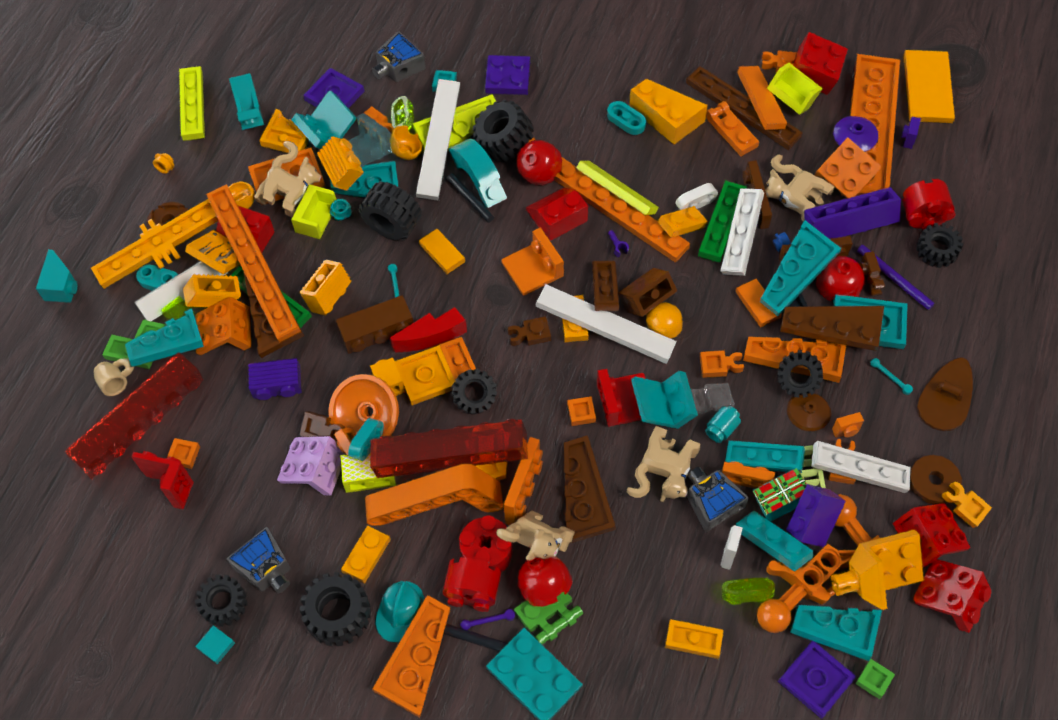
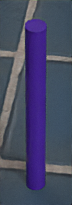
M861 245L857 250L862 256H864L865 252H872L864 245ZM876 256L883 274L927 310L934 306L935 303Z

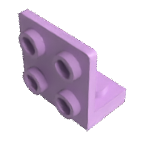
M330 436L295 437L290 445V450L281 467L277 481L281 484H309L321 494L331 495L341 471L340 455L346 454L339 449L337 442Z

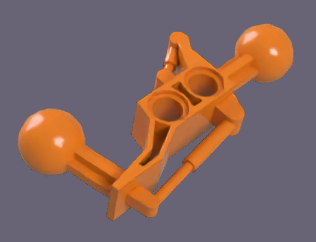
M838 494L846 502L834 526L843 527L857 546L863 542L879 539V536L871 539L856 519L857 507L855 502L846 495ZM827 544L810 562L805 563L795 572L781 562L771 561L766 567L767 573L783 578L791 587L779 599H769L761 603L757 611V619L762 629L770 633H778L787 629L791 620L790 611L803 598L813 600L819 604H825L835 592L832 586L826 590L822 585L835 571L849 567V561L856 550H837ZM821 559H827L831 563V567L824 566ZM804 576L811 577L814 585L806 583Z

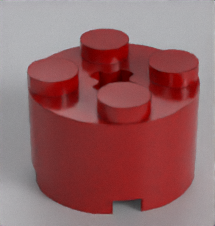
M932 179V183H925L923 180L912 184L904 191L902 204L910 226L924 230L929 225L932 227L934 223L941 225L956 216L947 184L944 181Z
M490 515L471 521L465 526L459 536L461 556L490 563V569L495 571L496 567H498L502 573L510 564L513 547L512 542L498 537L497 530L506 529L507 526Z
M462 557L458 563H454V559H451L443 588V595L448 598L447 603L454 607H462L463 604L474 606L473 608L477 611L488 612L490 606L495 604L501 570L496 567L494 571L489 568L490 563L479 559Z

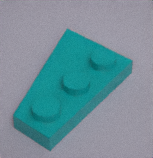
M395 161L361 165L360 167L364 173L347 191L334 187L330 180L331 190L335 193L366 197L373 185L378 182H388L398 186Z

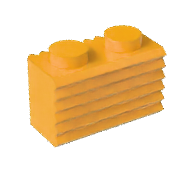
M335 136L331 137L328 143H325V146L320 149V152H317V155L333 186L347 191L364 171L360 167L361 161L353 154L352 144L347 139H340Z
M329 260L323 261L321 267H318V270L315 271L316 273L313 274V277H310L305 287H302L303 290H300V294L311 312L326 315L332 311L333 305L339 297L345 294L346 288L352 281L346 270H344L343 264Z
M193 274L183 288L187 307H210L229 296L236 300L241 296L236 275L234 277L225 275L224 277L223 275L214 276L213 274L211 276L209 274L207 276L204 274L202 276L200 274Z

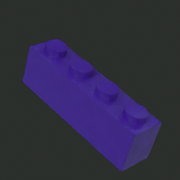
M889 187L804 210V220L829 239L845 237L900 222L901 199Z

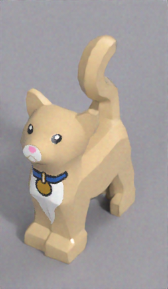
M285 141L283 145L289 149V153L279 155L273 160L271 169L267 172V178L260 184L254 199L263 205H266L267 202L273 205L275 203L274 196L278 193L285 197L282 206L285 209V215L292 218L296 211L295 207L302 200L308 186L319 182L321 175L314 166L309 164V158L307 157L304 158L297 177L282 169V163L291 162L298 155L297 146L293 142Z
M776 155L771 161L773 167L770 172L771 177L765 184L766 195L769 198L778 199L787 208L799 212L801 220L804 222V210L824 205V201L821 198L824 193L826 195L831 194L835 186L808 171L801 170L795 165H781L782 156ZM776 172L781 174L792 173L795 177L786 185Z
M655 426L649 438L648 449L635 472V477L640 487L638 489L628 487L627 493L635 498L647 495L650 491V482L645 473L650 472L667 477L662 486L660 502H664L666 498L686 497L688 489L685 486V479L690 471L691 458H695L700 450V443L689 440L683 449L676 453L671 450L676 440H663L662 438H665L667 430Z
M530 511L506 529H498L497 535L505 541L518 542L530 547L531 549L526 559L532 560L535 557L543 559L555 557L558 550L566 552L569 542H572L575 531L563 526L552 528L539 521L542 520L543 515Z

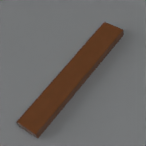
M701 66L687 77L686 84L717 104L725 101L735 116L787 150L802 137L803 132L787 123L785 129L765 130L750 98Z

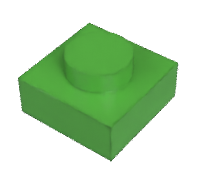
M870 659L855 684L881 699L895 674Z

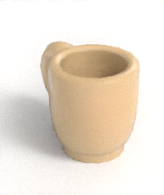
M128 358L119 359L112 364L101 362L94 368V379L104 395L115 396L126 388V377L133 372L134 367H131ZM124 366L125 370L121 372L118 367Z

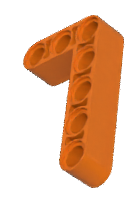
M472 464L457 465L366 496L367 524L371 526L385 525L460 500L466 501L481 511L496 512L503 508L501 483Z

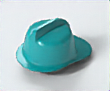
M400 581L387 588L376 616L377 631L383 639L389 642L401 641L424 601L423 592L418 585L408 581Z

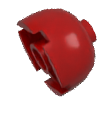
M533 140L526 143L520 149L516 165L518 172L526 181L534 185L544 186L555 180L553 178L556 177L557 173H560L562 157L560 151L553 144L544 140Z
M836 256L817 276L816 287L819 293L828 301L834 300L835 295L859 297L864 286V272L860 264L854 259L847 256Z
M556 556L548 559L535 557L532 560H527L518 572L519 590L524 600L529 601L530 605L534 607L554 604L558 601L557 596L562 592L566 595L572 585V576L568 568Z

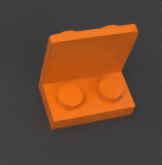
M847 137L816 171L814 176L821 179L825 178L848 199L855 197L881 169V165Z
M541 227L532 231L533 241L530 246L502 259L503 266L522 295L533 292L545 286V284H549L564 276V261Z
M229 296L196 314V323L204 346L197 348L196 354L203 355L227 342L242 350L251 347L250 307Z

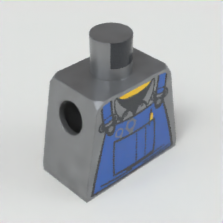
M397 32L376 51L378 65L373 67L372 71L377 79L388 74L395 82H399L426 68L424 54L404 35Z
M696 467L688 474L689 479L694 485L689 488L687 497L705 532H708L746 507L748 501L746 494L721 471L717 470L706 476L700 467Z
M267 527L226 558L236 572L261 592L272 586L277 593H281L290 585V582L284 576L290 570V566Z

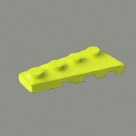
M493 94L456 107L448 148L463 142L473 135V126L476 125V118L480 117L479 114L481 111H485L488 105H493L496 102ZM431 117L413 123V129L418 134L424 151Z

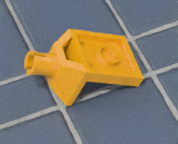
M911 530L860 543L849 561L850 571L831 575V580L834 581L831 583L835 594L841 596L854 591L864 600L881 610L887 609L886 590L924 581L919 533L916 530Z

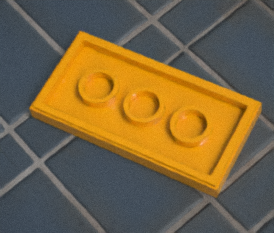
M905 50L904 66L909 121L912 117L921 118L920 122L953 123L955 115L948 52Z

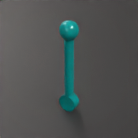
M390 264L388 271L392 276L396 298L400 296L396 278L397 266Z
M873 358L871 360L872 367H877L898 384L905 395L911 394L913 387L910 384L905 385L880 364L879 359Z

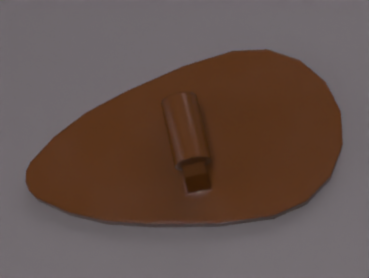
M960 357L944 365L934 375L920 395L917 404L918 413L924 423L931 428L940 431H952L960 427L967 418L973 390L972 370L967 359Z

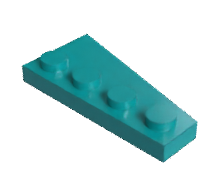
M804 220L779 268L764 291L760 302L776 316H779L785 307H788L840 253L841 248Z

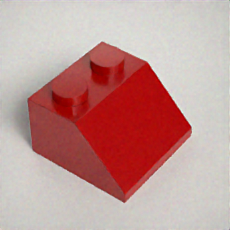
M562 188L526 207V211L538 227H541L550 241L588 221V205L575 189Z
M238 206L262 253L275 232L270 217ZM218 220L216 231L227 237Z

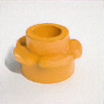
M166 153L155 155L153 165L159 172L166 174L169 170H173L174 163L170 155Z

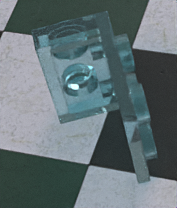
M365 113L358 115L357 122L360 135L348 141L352 144L353 154L361 161L360 167L362 168L366 164L392 153L390 145L391 135L386 127H383Z

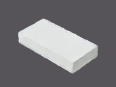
M735 525L731 527L721 561L722 568L731 569L742 527Z

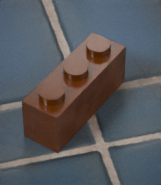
M403 295L336 319L348 354L360 352L374 344L384 343L390 337L414 323Z

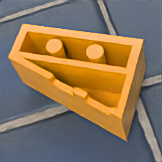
M645 79L630 90L629 106L645 117L646 122L673 145L705 122L706 104L651 80Z

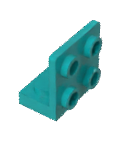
M328 91L311 116L296 113L291 120L316 148L322 149L331 137L335 136L342 139L356 120V116L334 92Z
M678 371L664 382L636 376L631 379L643 422L679 429L698 416L686 372Z

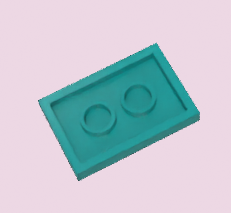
M835 295L833 306H884L879 346L898 349L905 348L907 303Z
M525 628L486 665V669L538 720H551L583 685Z

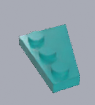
M192 308L184 312L185 316L177 320L172 318L166 321V326L157 331L150 330L126 343L125 346L131 367L204 347Z
M798 605L790 633L869 661L872 657L882 610L873 609L869 612L859 611L858 608L836 610L825 606Z

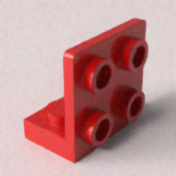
M607 369L597 370V387L608 427L642 420L631 379L635 376L645 378L644 373L614 378L609 377Z
M147 451L143 453L133 452L131 457L146 477L159 479L160 489L172 506L184 509L194 482L181 461L174 457L160 458Z
M944 503L912 508L892 523L898 534L911 530H916L919 533L922 568H925L942 555L970 549L966 535L960 530L953 518L952 511Z

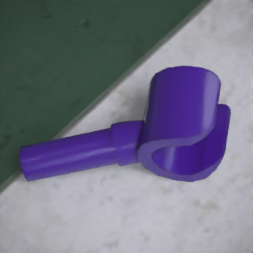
M610 230L608 234L615 246L614 255L620 257L621 253L618 250L620 248L624 249L625 253L628 254L629 245L624 241H619L613 230Z

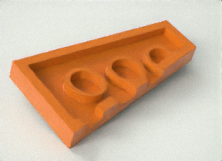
M748 337L743 361L779 369V364L783 361L785 355L789 356V353L792 351L794 353H798V350H802V353L809 351L812 356H817L818 361L821 362L823 379L839 383L842 376L846 345L818 339L816 342H803L801 338L781 341L780 338ZM803 365L795 366L791 370L794 373L810 376L809 369Z
M428 595L426 596L372 689L373 692L419 718L441 645L450 607Z

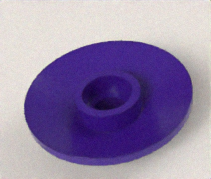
M858 116L841 119L836 124L833 132L834 139L839 146L848 137L864 152L871 150L878 141V130L875 125L869 120Z

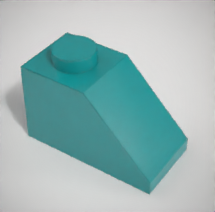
M48 249L36 290L44 301L71 303L73 294L77 292V281L53 250Z

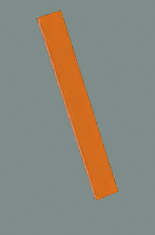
M226 184L207 193L210 204L277 340L281 342L301 332L228 185Z

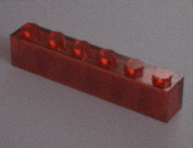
M178 352L64 452L92 480L96 475L101 474L115 458L123 455L133 442L141 439L151 426L159 423L169 410L178 406L186 395L199 387L203 381L199 370Z
M508 419L498 423L484 422L476 426H456L453 429H432L429 432L423 433L409 432L401 436H382L379 439H371L370 467L377 478L445 470L461 464L477 466L528 459L527 431L522 419Z

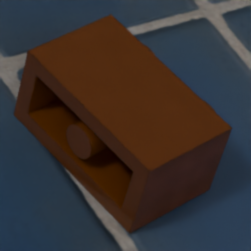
M652 268L618 292V295L628 313L643 317L676 293L677 288L669 271Z

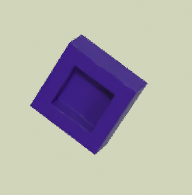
M912 117L909 125H904L901 135L902 138H905L903 147L912 149L918 134L921 118Z

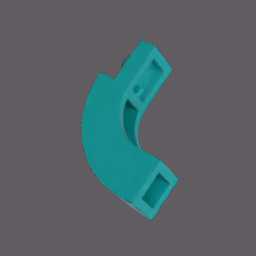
M251 73L229 78L242 130L264 125Z
M467 139L448 148L457 169H464L471 177L486 208L507 199L498 179L500 175L492 160L479 143L473 139Z

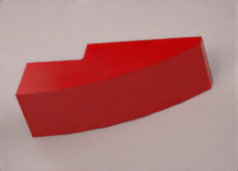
M455 307L436 319L431 313H428L390 337L394 352H411L438 346L466 333V320Z

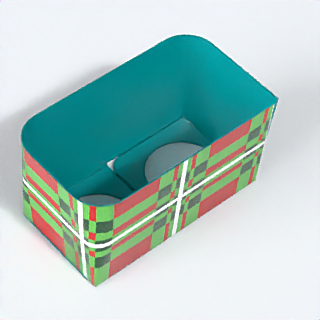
M794 468L775 480L753 490V493L765 518L773 521L796 509L807 483L798 469Z

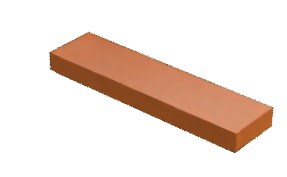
M739 67L737 73L764 129H785L787 121L773 93L767 89L769 85L760 67Z

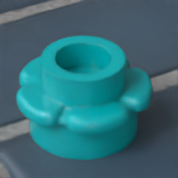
M337 199L331 204L330 214L336 220H344L352 213L351 205L344 199Z

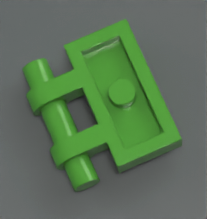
M562 592L557 596L558 601L551 605L534 607L526 600L514 609L515 614L530 633L537 627L541 629L542 632L535 636V639L541 644L548 640H554L558 637V632L567 626L571 627L577 622L576 619L584 614L578 605L570 611L566 608L572 602V598L568 593L565 595ZM558 613L561 618L550 625L547 620Z

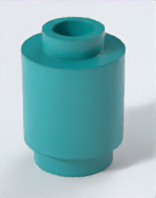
M722 406L707 423L706 434L717 443L727 440L741 423L740 413L731 406Z

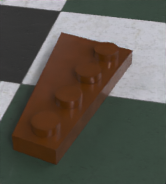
M244 273L259 356L263 358L304 337L301 330V332L281 342L277 340Z
M884 306L785 307L780 332L877 351Z
M588 435L564 442L566 528L575 531L572 542H569L571 544L616 530V526Z

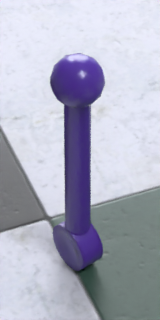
M508 609L504 614L473 621L463 620L461 628L468 630L471 626L502 619L512 621L515 618V612L512 609Z

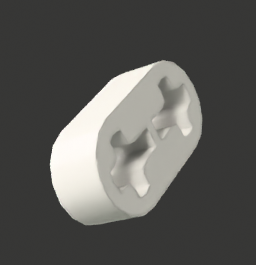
M706 183L682 194L676 200V205L679 210L693 206L699 209L713 202L717 198L718 192L711 183Z

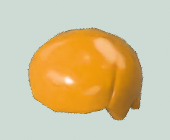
M397 126L392 131L389 147L395 156L404 160H412L420 155L422 142L418 138L417 133L411 134L409 132L408 126Z
M242 181L229 186L237 205L249 209L254 202V188L249 183Z
M662 302L646 314L648 329L650 328L656 333L671 339L677 337L682 331V314L673 304Z

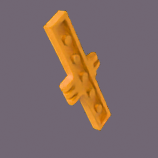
M209 199L163 226L160 223L155 225L152 219L148 220L151 226L150 229H147L144 223L141 224L140 228L143 231L140 234L141 239L91 268L100 285L105 289L152 260H155L158 267L162 269L164 267L161 261L163 258L168 264L172 263L169 257L170 254L176 260L179 259L180 255L175 249L177 245L218 222Z

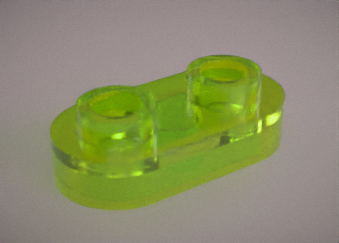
M400 96L391 106L392 127L408 126L410 131L414 123L413 103L406 96Z
M768 578L729 580L722 584V598L732 605H739L743 602H764L775 595V583Z

